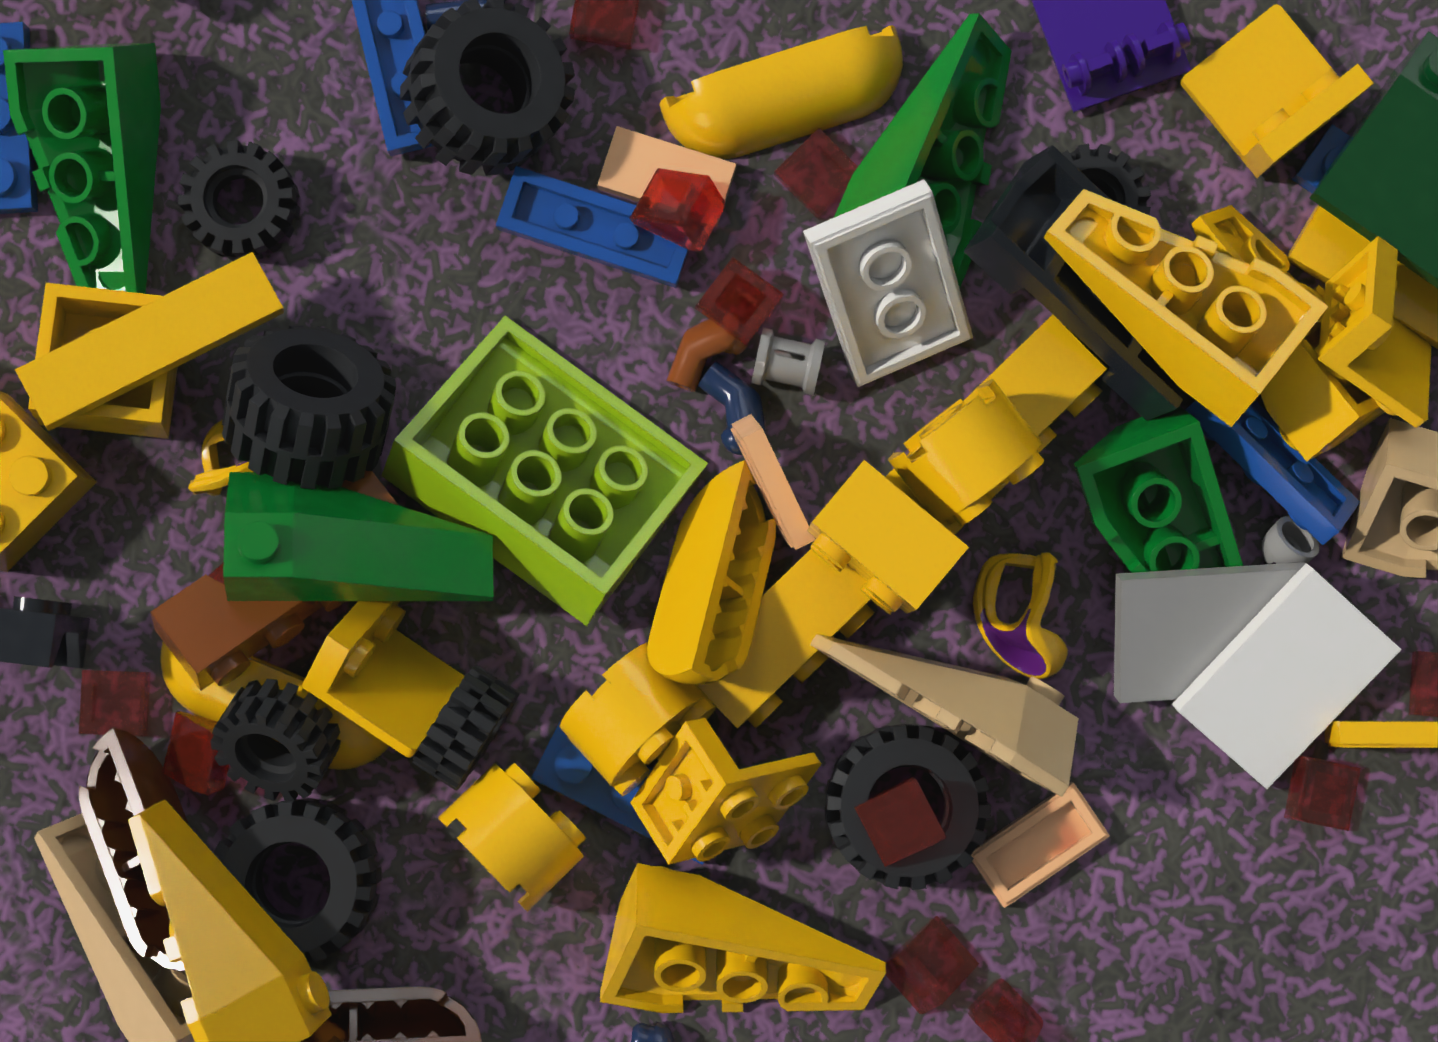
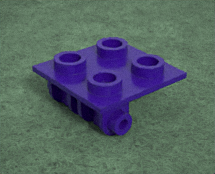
M1031 0L1073 113L1183 75L1191 70L1184 48L1190 47L1191 44L1188 30L1183 22L1174 24L1166 0Z

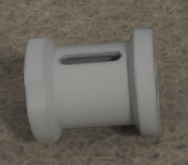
M763 327L751 383L761 385L764 380L802 387L805 395L814 396L825 340L815 339L812 344L776 337L774 336L773 329Z

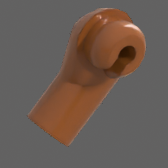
M719 313L687 329L681 339L666 382L687 391L695 392L708 358L724 351L735 355L745 351L751 339L749 327L742 322H738L737 317L732 314Z

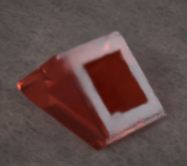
M657 168L630 219L633 224L685 249L700 252L724 211L725 200L708 175Z
M732 257L696 304L695 309L747 346L780 306L784 294Z
M177 711L174 717L162 773L191 790L207 796L224 789L229 765H218L215 756L219 750L211 749L210 742L214 736L212 731L217 722L183 711Z
M1299 756L1294 762L1284 818L1349 831L1361 768L1307 756Z
M914 777L854 807L885 867L946 839L941 825L918 781Z
M938 916L933 917L884 961L886 962L885 975L919 1014H924L942 1005L979 965L977 960Z
M1002 978L995 980L968 1007L969 1016L994 1042H1035L1043 1027L1042 1017Z

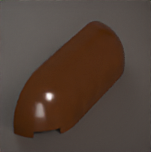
M112 728L92 748L98 750L90 766L86 787L79 786V802L82 815L131 944L142 957H149L157 964L171 970L185 971L181 961L175 963L168 960L163 940L170 937L169 914L166 906L157 904L150 897L128 819L148 807L166 800L187 824L188 821L177 792L154 753L133 734L125 730Z
M416 986L328 990L330 999L328 1008L332 1015L310 1037L301 1041L482 1042V1037L475 1019L462 1004L447 996V993L442 990Z

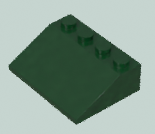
M1428 31L1390 75L1309 199L1370 242L1377 236L1381 237L1398 250L1397 261L1437 289L1438 37Z

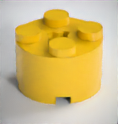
M994 379L976 388L981 397L978 395L967 405L962 399H959L903 444L911 453L909 456L904 452H895L888 458L889 463L926 511L939 522L947 520L950 525L958 522L960 526H963L991 505L992 500L986 493L999 483L1002 485L1010 481L1012 485L1017 484L1038 469L1045 461L1037 451L1042 442Z
M648 642L626 654L604 672L602 676L606 681L592 696L586 690L570 707L559 725L573 745L622 797L635 789L648 776L650 770L646 765H650L656 759L659 761L686 721L700 718L708 719L716 709V706L696 685L679 683L656 672L648 660Z
M494 763L438 819L445 827L455 819L460 822L465 830L457 839L509 893L518 885L527 892L517 902L528 912L584 857L577 847L587 838L560 810L558 812L555 811L549 817L538 806L533 798L541 790L519 766L513 763L503 771Z

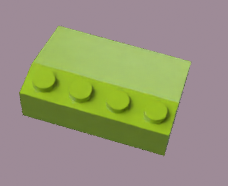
M504 316L395 438L381 476L438 518L493 535V558L585 626H588L671 516L708 463L510 318Z

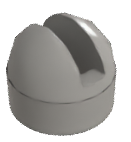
M1281 517L1267 531L1262 540L1263 559L1267 564H1272L1273 562L1276 564L1298 562L1308 564L1319 553V542L1307 530L1297 526L1290 517Z

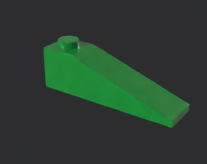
M980 13L968 15L852 174L834 215L835 218L924 179L933 192L959 288L972 260L963 251L982 225V222L971 219L976 186L989 185L992 165L983 162L986 128H993L1000 122L1012 52Z
M155 43L97 44L3 50L10 116L17 134H26L39 169L32 173L39 191H48L60 222L56 235L76 286L146 294L161 114Z
M1180 406L1176 410L1147 421L1140 417L1115 427L1074 463L1092 523L1131 573L1243 566L1200 421Z
M230 472L225 507L223 579L227 601H493V535L343 487L329 489L324 485H316L315 489L301 488L300 482L288 481L287 485L274 482L273 477L267 474Z

